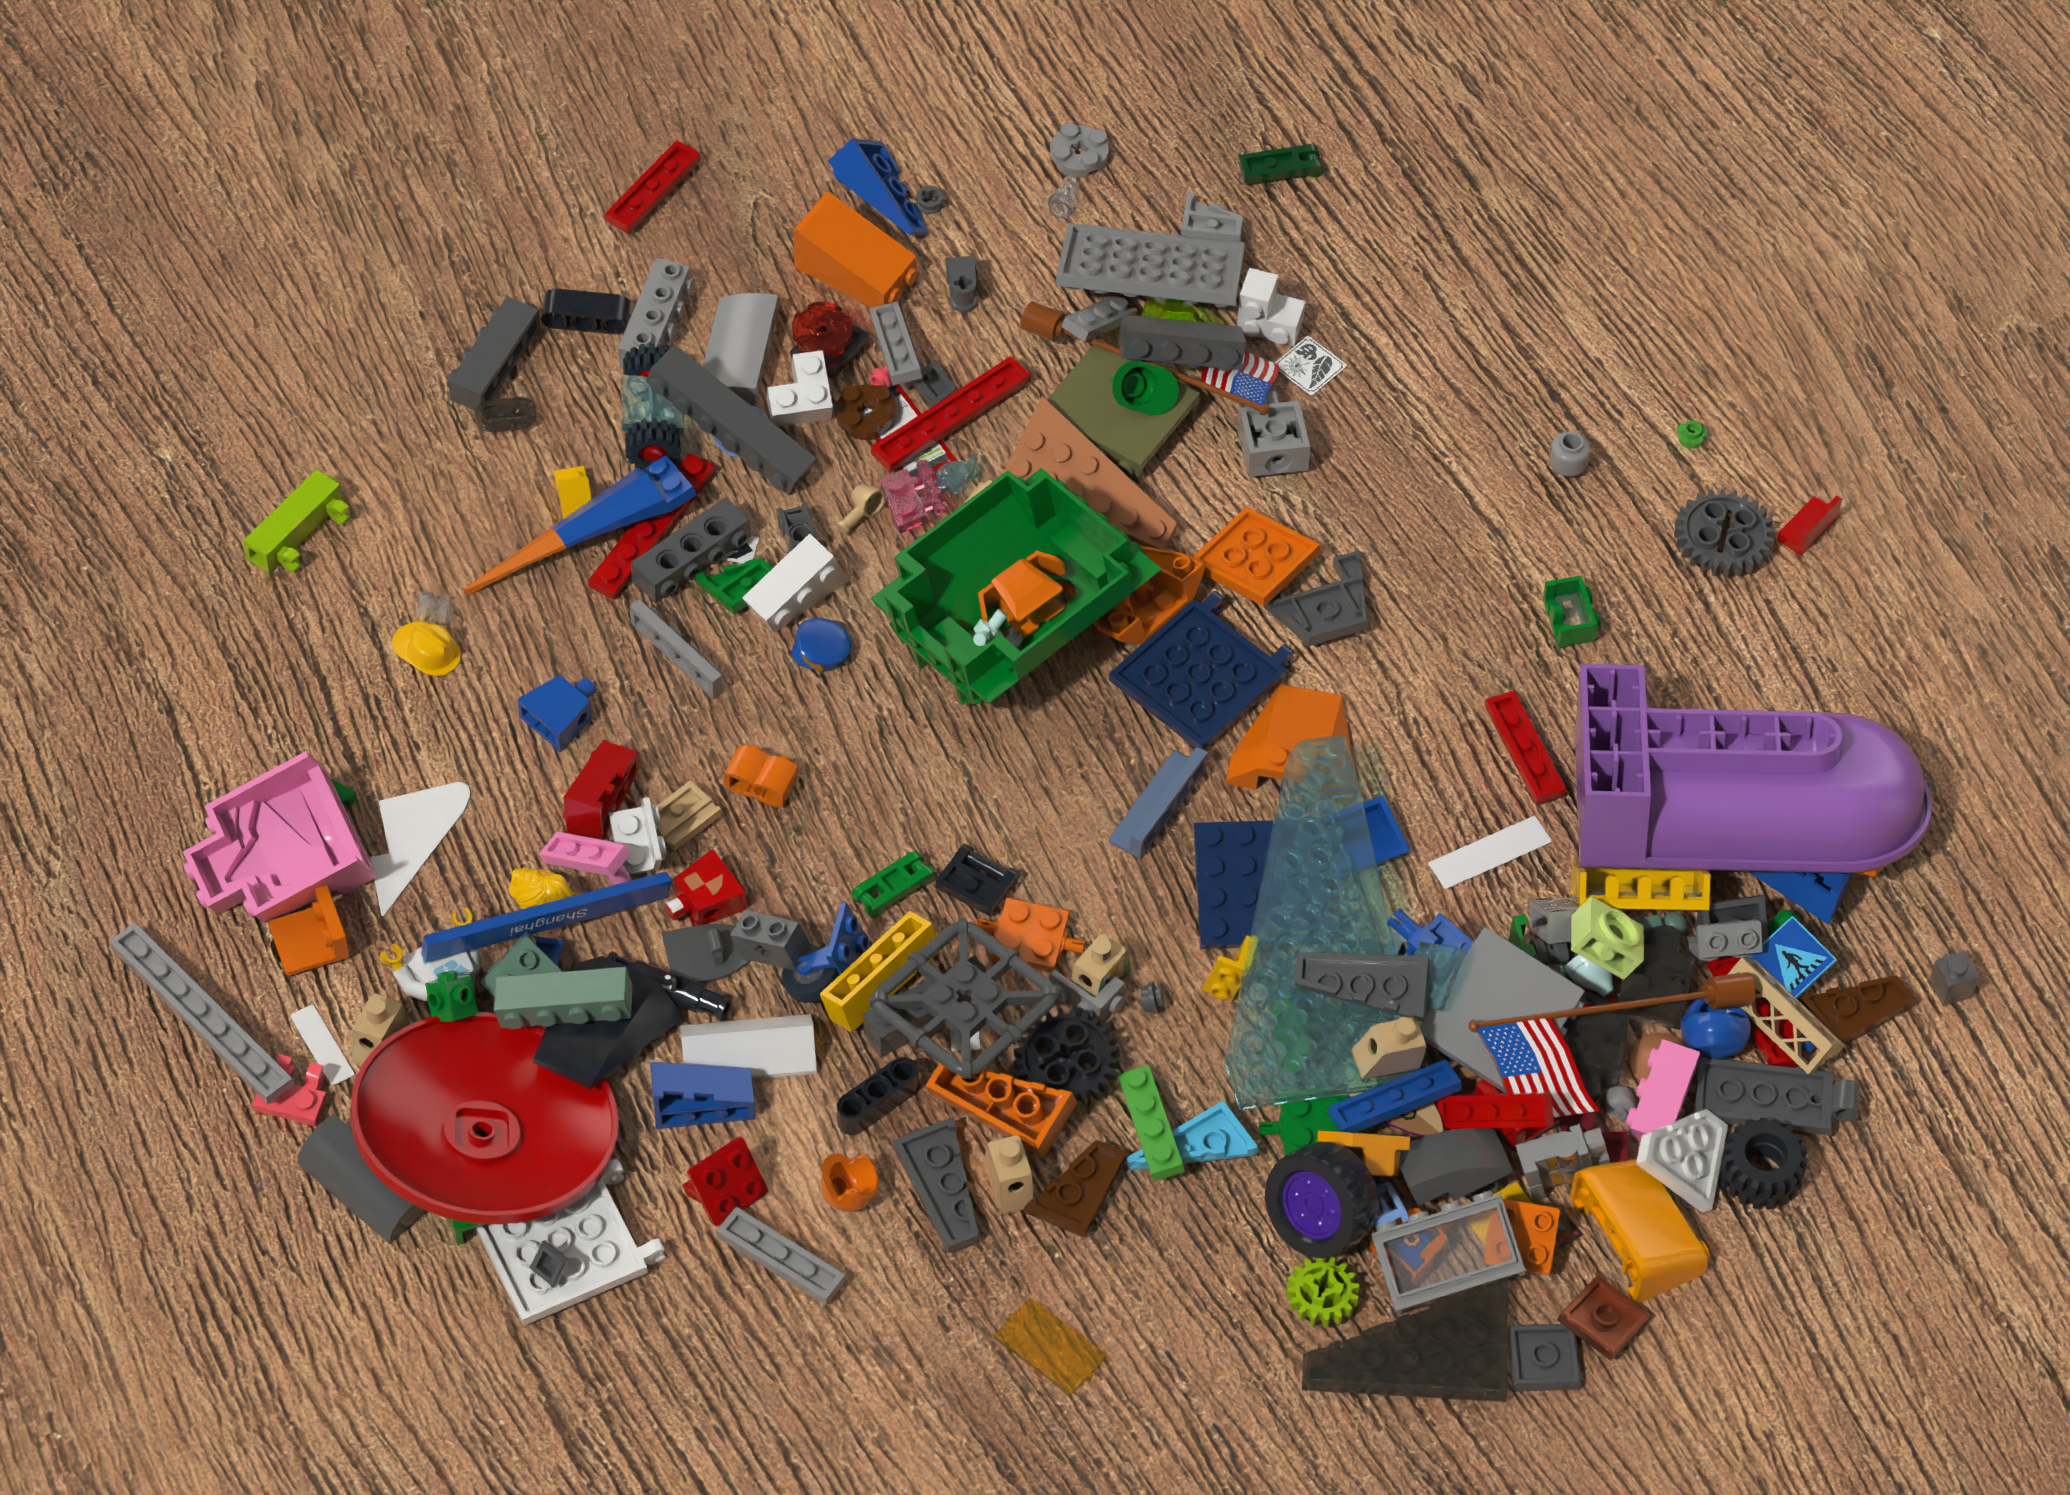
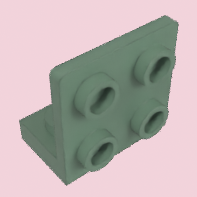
M526 931L481 976L480 983L495 997L496 977L563 971L536 945V939Z

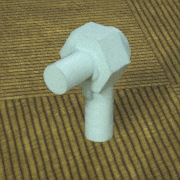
M998 609L989 622L980 619L974 627L976 632L973 637L974 643L978 646H985L999 634L1002 635L999 628L1008 615L1001 609Z

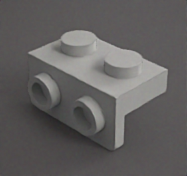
M1759 920L1698 925L1696 927V937H1688L1689 951L1704 961L1717 960L1721 956L1741 958L1748 957L1751 953H1761V922Z

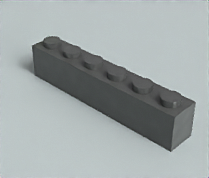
M675 345L651 368L646 383L650 385L656 394L663 395L674 404V407L680 413L687 414L697 422L704 432L712 434L721 441L725 449L736 453L746 462L750 469L758 471L765 476L774 488L782 490L789 496L810 473L817 459L814 455Z

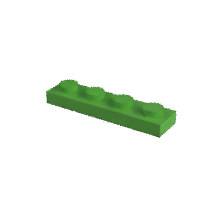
M1149 1065L1118 1074V1079L1153 1182L1185 1172Z

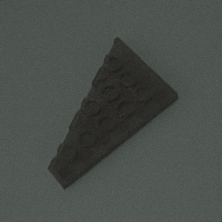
M1508 1278L1501 1279L1496 1284L1480 1289L1475 1287L1461 1296H1452L1431 1304L1428 1309L1413 1315L1408 1313L1398 1317L1393 1322H1384L1363 1330L1361 1335L1342 1342L1337 1340L1325 1348H1316L1303 1353L1301 1390L1506 1402Z

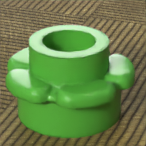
M1689 420L1685 424L1681 423L1677 428L1680 444L1689 449L1699 447L1707 436L1706 428L1694 420Z

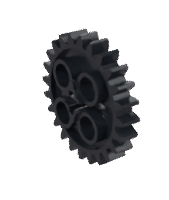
M1061 1007L1058 1008L1057 1016L1055 1017L1048 1012L1045 1014V1021L1039 1020L1034 1024V1029L1030 1028L1025 1032L1026 1037H1023L1018 1043V1046L1021 1048L1013 1050L1014 1057L1017 1059L1013 1061L1014 1069L1019 1071L1016 1074L1017 1079L1030 1083L1036 1082L1056 1090L1062 1089L1072 1092L1077 1101L1081 1100L1087 1107L1089 1096L1100 1100L1099 1089L1109 1092L1110 1086L1107 1080L1116 1081L1117 1079L1116 1071L1113 1070L1120 1068V1061L1117 1059L1120 1056L1119 1047L1115 1046L1117 1044L1116 1036L1109 1035L1110 1026L1108 1024L1100 1027L1101 1020L1099 1016L1090 1021L1088 1010H1085L1081 1016L1076 1015L1075 1007H1072L1069 1015H1064ZM1078 1035L1083 1037L1079 1042L1069 1041L1072 1036ZM1048 1047L1053 1049L1048 1054L1038 1053L1042 1048ZM1085 1063L1095 1064V1067L1089 1070L1081 1068ZM1055 1075H1063L1065 1077L1059 1082L1050 1080Z

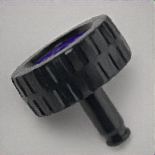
M1328 1141L1309 1143L1280 1159L1272 1168L1265 1187V1203L1268 1216L1279 1236L1297 1252L1314 1258L1334 1257L1364 1240L1375 1226L1379 1209L1376 1184L1379 1182L1380 1175H1371L1363 1161L1342 1145Z

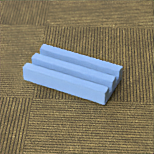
M1391 1182L1376 1186L1379 1207L1383 1214L1377 1216L1375 1228L1380 1224L1395 1221L1397 1218H1401L1403 1223L1409 1221L1406 1209ZM1387 1191L1395 1210L1390 1211L1381 1193Z

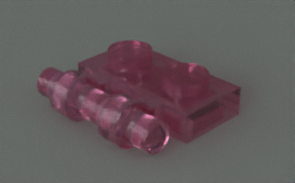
M927 460L917 462L918 473L913 477L910 476L906 468L879 480L900 533L929 522L925 513L928 510L934 509L938 515L945 513L947 510L944 503L946 497L943 490L938 488L936 484L937 475L935 470L929 466ZM925 487L926 496L919 498L917 490Z

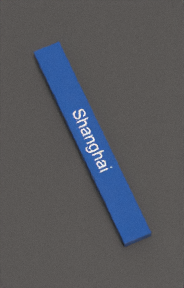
M662 872L431 933L424 936L421 955L426 963L520 938L526 931L530 934H535L668 898L672 880L668 872Z

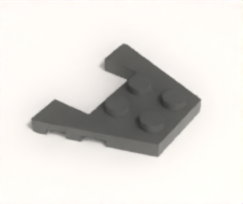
M1359 550L1333 558V567L1341 581L1287 597L1280 591L1264 608L1308 646L1366 630L1367 616L1361 553Z

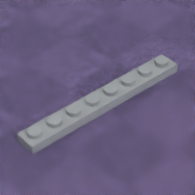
M135 922L109 940L111 949L268 1105L294 1086L292 1077Z

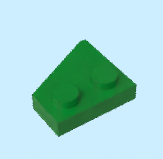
M760 557L746 561L743 564L723 567V573L705 577L704 572L695 575V579L699 587L732 614H736L747 606L742 597L768 574L773 567Z

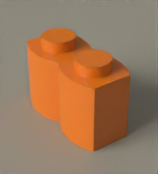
M739 745L724 773V787L737 794L754 797L765 804L783 807L798 778V765L788 757L768 755L758 746Z

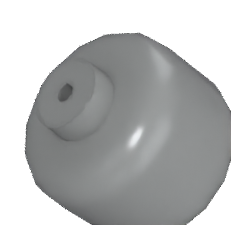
M1614 1086L1606 1090L1603 1095V1110L1605 1114L1614 1116L1617 1120L1625 1119L1631 1107L1636 1108L1634 1093L1628 1087Z

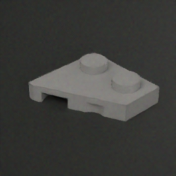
M1187 192L1181 228L1182 236L1240 242L1243 216L1232 211H1226L1221 206L1212 202L1206 206L1196 201L1195 194Z

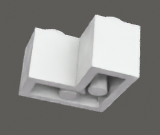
M1249 268L1239 296L1237 326H1240L1243 334L1249 337H1258L1274 341L1277 344L1295 346L1304 320L1305 301L1277 294V274Z
M823 350L793 354L791 367L794 384L767 387L766 400L770 421L777 427L830 420L833 406Z

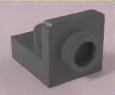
M935 360L926 367L923 363L919 364L922 379L904 384L907 390L914 386L930 407L939 403L957 389Z

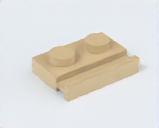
M690 780L657 805L660 818L658 829H656L657 837L663 836L664 842L671 846V850L675 852L722 815L721 808L715 806L712 803V799Z

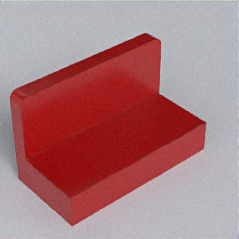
M1836 495L1826 504L1816 496H1813L1778 532L1777 541L1802 556L1837 520L1842 498Z

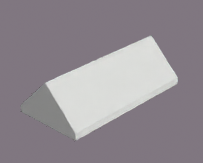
M811 1014L680 1025L683 1064L750 1068L752 1079L817 1074Z

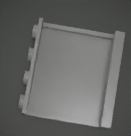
M1484 926L1426 1016L1425 1022L1421 1024L1420 1029L1425 1042L1506 1093L1491 1055L1477 1032L1474 1033L1469 1030L1468 1023L1473 1019L1476 1022L1582 1008L1584 1003L1579 999L1585 990ZM1577 1015L1568 1017L1574 1020ZM1568 1017L1553 1018L1552 1021L1562 1037H1564L1567 1029L1563 1025Z

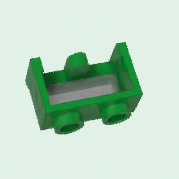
M1582 575L1546 581L1543 602L1558 648L1561 649L1571 644L1595 641L1597 630L1601 629L1599 613L1593 611L1592 592L1590 587H1585Z

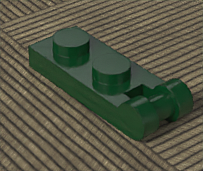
M1315 144L1242 154L1238 158V164L1245 185L1305 175L1315 178L1325 172L1323 162L1318 159L1320 153L1318 146Z

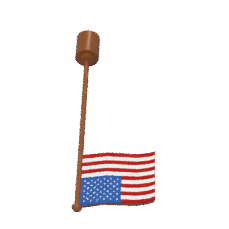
M1034 301L1026 306L1021 318V329L1053 342L1064 338L1066 334L1078 338L1061 327L1066 314ZM1094 338L1086 341L1121 356L1119 348ZM1245 351L1241 370L1221 371L1215 367L1204 366L1200 381L1152 361H1141L1162 367L1170 371L1175 378L1258 410L1260 415H1266L1269 412V406L1265 404L1266 397L1277 381L1279 372L1278 364Z
M1748 972L1714 976L1707 979L1701 992L1476 1022L1473 1019L1468 1023V1028L1471 1032H1477L1491 1055L1506 1093L1551 1092L1553 1118L1598 1112L1600 1109L1595 1105L1585 1089L1571 1051L1552 1021L1553 1018L1704 998L1705 1003L1709 1004L1714 1010L1752 1005L1755 1001V984Z

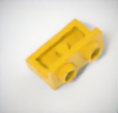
M1246 935L1233 960L1224 956H1218L1203 984L1202 990L1210 993L1217 999H1226L1232 1002L1239 987L1246 986L1250 973L1256 967L1260 954L1255 952L1258 940Z

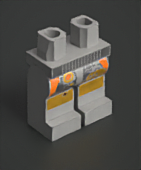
M1578 1124L1570 1127L1571 1132L1562 1131L1515 1145L1533 1201L1545 1198L1544 1189L1564 1182L1572 1184L1576 1171L1588 1166L1610 1163L1600 1128L1582 1133Z

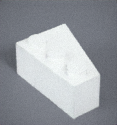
M809 534L742 598L750 610L775 633L847 583L849 579L835 557Z

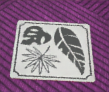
M1306 336L1275 362L1279 365L1280 373L1309 395L1316 393L1347 367V364L1310 336Z

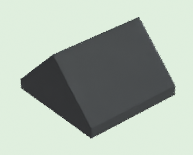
M1757 895L1710 902L1709 910L1698 911L1695 932L1698 925L1759 920L1761 922L1763 944L1768 939L1765 896Z

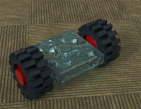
M649 343L650 347L640 344L639 349L633 347L630 349V352L625 353V358H623V375L621 378L622 431H627L625 433L626 459H628L630 464L634 463V467L640 468L644 466V469L665 455L675 465L677 460L680 459V435L682 436L684 431V414L680 413L674 407V404L663 395L656 394L650 385L646 383L651 368L670 349L667 348L665 350V345L662 344L659 347H655V343Z

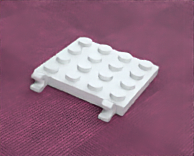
M618 1159L610 1161L601 1179L588 1193L558 1212L520 1223L486 1224L475 1228L523 1326L648 1273L646 1264L653 1265L665 1260L663 1254L664 1247L659 1238L653 1239L637 1248L605 1184L614 1185L624 1180L623 1168ZM544 1240L570 1259L555 1288L530 1269V1265Z

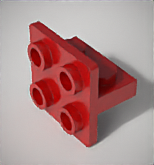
M742 1137L735 1138L688 1169L687 1174L690 1180L682 1185L688 1197L703 1205L711 1224L715 1226L723 1223L735 1207L742 1210L768 1192L766 1183Z

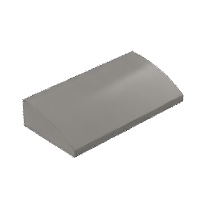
M743 293L719 298L703 368L749 403H757L779 310L778 295Z

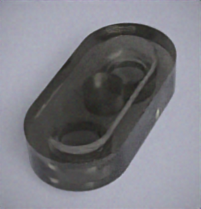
M525 397L487 400L480 403L475 409L477 426L487 432L524 429L530 427L537 417L534 402Z

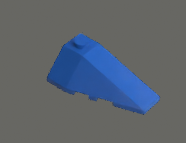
M852 138L828 160L834 169L833 175L839 182L843 183L907 234L926 236L929 233L917 206L907 199L906 195L910 192L906 184H901L897 175L901 171L882 141Z

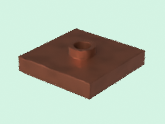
M1597 1275L1560 1313L1557 1321L1612 1361L1648 1323L1651 1315Z

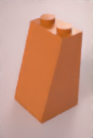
M828 191L825 192L793 230L794 268L871 308L899 301L904 289L908 285L911 286L917 279V256Z

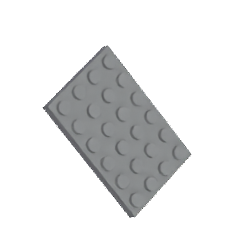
M1068 223L1055 286H1063L1067 290L1089 289L1100 294L1108 292L1123 293L1128 297L1142 295L1151 296L1157 300L1177 299L1189 304L1204 302L1212 303L1217 307L1235 306L1245 243Z

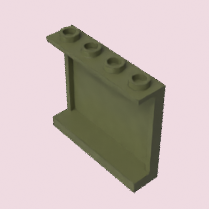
M1093 345L1049 396L1047 401L1133 481L1140 483L1142 481V469L1186 416L1193 419L1199 412L1200 393L1177 381L1179 386L1178 399L1168 412L1160 415H1149L1127 409L1119 405L1115 400L1110 377L1114 376L1117 369L1124 363L1129 362V360Z

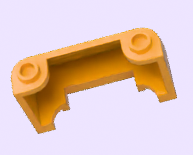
M1637 1159L1585 1167L1575 1172L1569 1199L1577 1212L1585 1208L1584 1212L1587 1217L1594 1215L1622 1260L1621 1271L1623 1275L1628 1274L1633 1282V1286L1628 1288L1627 1292L1635 1304H1639L1706 1274L1707 1260L1710 1259V1253L1706 1244L1697 1239L1664 1185L1636 1164Z

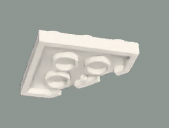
M1707 1109L1695 1112L1642 1135L1636 1164L1699 1211L1706 1212L1712 1210L1728 1125Z

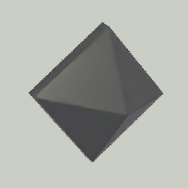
M544 1240L530 1265V1269L555 1288L570 1259Z

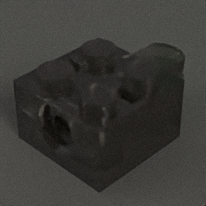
M1663 925L1653 931L1649 945L1644 944V961L1623 980L1618 1003L1688 993L1696 956L1680 953L1682 937L1676 928ZM1687 1000L1619 1009L1616 1012V1016L1680 1030L1679 1023L1683 1017Z
M1605 1011L1577 1015L1574 1020L1568 1017L1563 1025L1567 1029L1563 1039L1571 1051L1584 1087L1594 1103L1599 1097L1600 1088L1608 1090L1611 1087L1618 1086L1630 1018L1628 1015Z

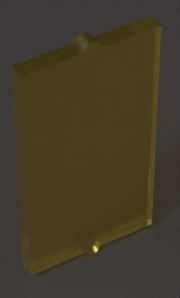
M1030 1297L1015 1313L1009 1314L1008 1321L994 1334V1339L1070 1396L1086 1380L1092 1379V1373L1107 1358L1105 1353Z

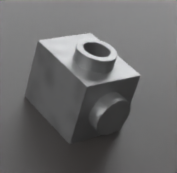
M1963 951L1957 954L1947 953L1935 960L1929 981L1942 1006H1947L1972 998L1979 977L1966 952Z

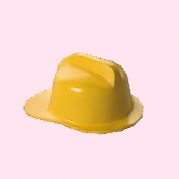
M412 622L399 628L393 635L392 647L394 652L401 659L426 675H447L455 670L460 663L461 651L459 645L451 637L450 633L440 625Z

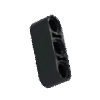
M550 289L545 293L541 322L553 329L621 334L625 332L628 324L631 302L627 297L619 294Z
M907 1057L894 1059L841 1096L837 1102V1126L839 1130L847 1135H857L910 1099L918 1089V1066L915 1061ZM905 1076L909 1079L901 1080L898 1077ZM875 1094L883 1095V1097L881 1098H875L872 1096ZM849 1112L857 1113L855 1116H848L846 1114Z

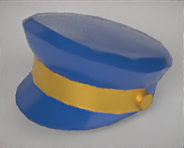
M811 618L804 621L798 627L796 642L792 648V656L799 665L805 668L830 671L838 668L848 657L851 650V638L847 631L838 623L825 618Z

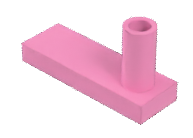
M556 832L539 853V856L546 864L607 875L613 885L632 881L631 876L623 865L624 861L631 854L625 844Z

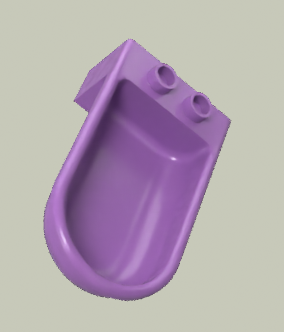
M1580 664L1575 729L1579 867L1856 873L1874 870L1899 860L1911 852L1927 832L1932 814V797L1928 784L1923 777L1919 761L1912 749L1898 734L1874 720L1854 714L1835 712L1647 708L1644 665Z

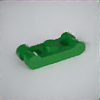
M914 850L856 886L851 896L857 903H862L865 906V912L870 918L874 919L879 917L887 907L922 885L927 886L936 879L937 872L930 865L926 866L923 862V856L917 850ZM908 870H914L915 873L913 875H910L908 873ZM878 890L881 895L874 898L871 894Z

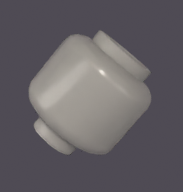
M1574 431L1559 433L1553 439L1550 448L1549 462L1552 469L1564 476L1581 474L1589 462L1590 443L1586 437Z

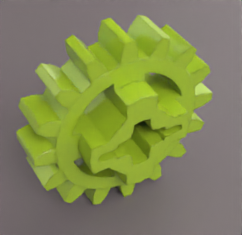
M1331 1257L1328 1263L1323 1262V1258H1317L1316 1263L1313 1264L1308 1258L1304 1259L1303 1268L1295 1265L1293 1276H1288L1286 1299L1290 1300L1289 1309L1291 1311L1299 1309L1298 1319L1300 1321L1306 1316L1309 1317L1310 1326H1314L1317 1320H1320L1324 1328H1328L1329 1320L1332 1319L1336 1324H1341L1342 1314L1350 1318L1352 1316V1307H1357L1359 1296L1357 1295H1359L1360 1285L1355 1283V1272L1346 1274L1347 1264L1344 1262L1339 1267L1336 1266L1335 1257ZM1327 1285L1325 1292H1322V1295L1319 1298L1320 1292L1323 1291L1324 1286Z

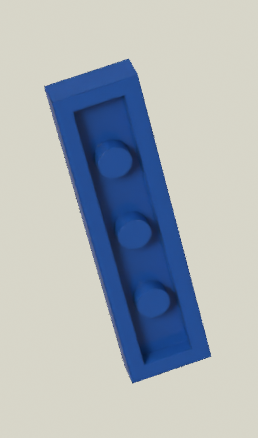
M1445 1059L1328 1106V1116L1339 1132L1356 1133L1460 1091L1461 1080Z

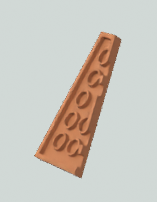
M1042 396L1002 474L1009 470L1017 478L1022 477L1026 480L1042 468L1054 479L1062 480L1068 486L1070 492L1074 491L1084 498L1090 509L1095 508L1099 513L1103 514L1109 521L1110 526H1117L1128 537L1150 547L1167 550L1178 528V524Z

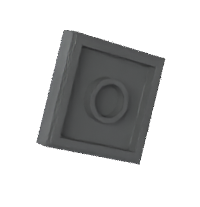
M1563 1324L1507 1326L1506 1336L1512 1392L1580 1390L1581 1376L1576 1334Z

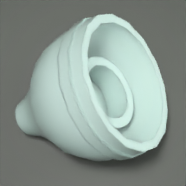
M1577 955L1564 967L1567 976L1582 988L1595 991L1603 997L1614 991L1613 974L1580 955Z

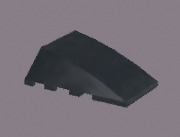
M599 956L573 964L569 971L626 966L604 956ZM626 967L633 985L631 1018L619 1019L617 1021L601 1020L589 1021L583 1024L564 1023L548 1026L545 1028L537 1047L533 1063L585 1088L592 1089L620 1069L622 1062L628 1058L634 1059L642 1053L643 1047L652 1041L658 1042L665 1037V1032L673 1026L677 1028L683 1024L685 1018L658 981Z

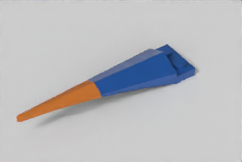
M665 455L643 470L636 468L469 584L464 588V591L467 595H470L525 566L570 546L617 528L671 512L697 494L689 481Z

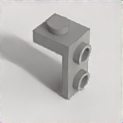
M1056 970L1049 974V980L1060 990L1059 1001L1066 1002L1070 1006L1075 1007L1080 1016L1085 1010H1088L1089 1020L1099 1016L1102 1024L1111 1013L1116 1014L1125 1003V983L1116 976L1093 997Z

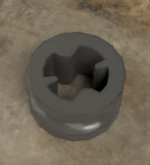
M925 186L919 189L917 192L918 209L925 214L939 212L943 207V194L941 190L935 186Z

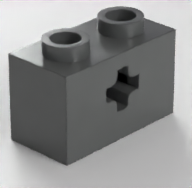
M748 910L743 912L730 934L743 959L797 971L796 967L801 965L798 959L806 956L811 948V944L799 922Z

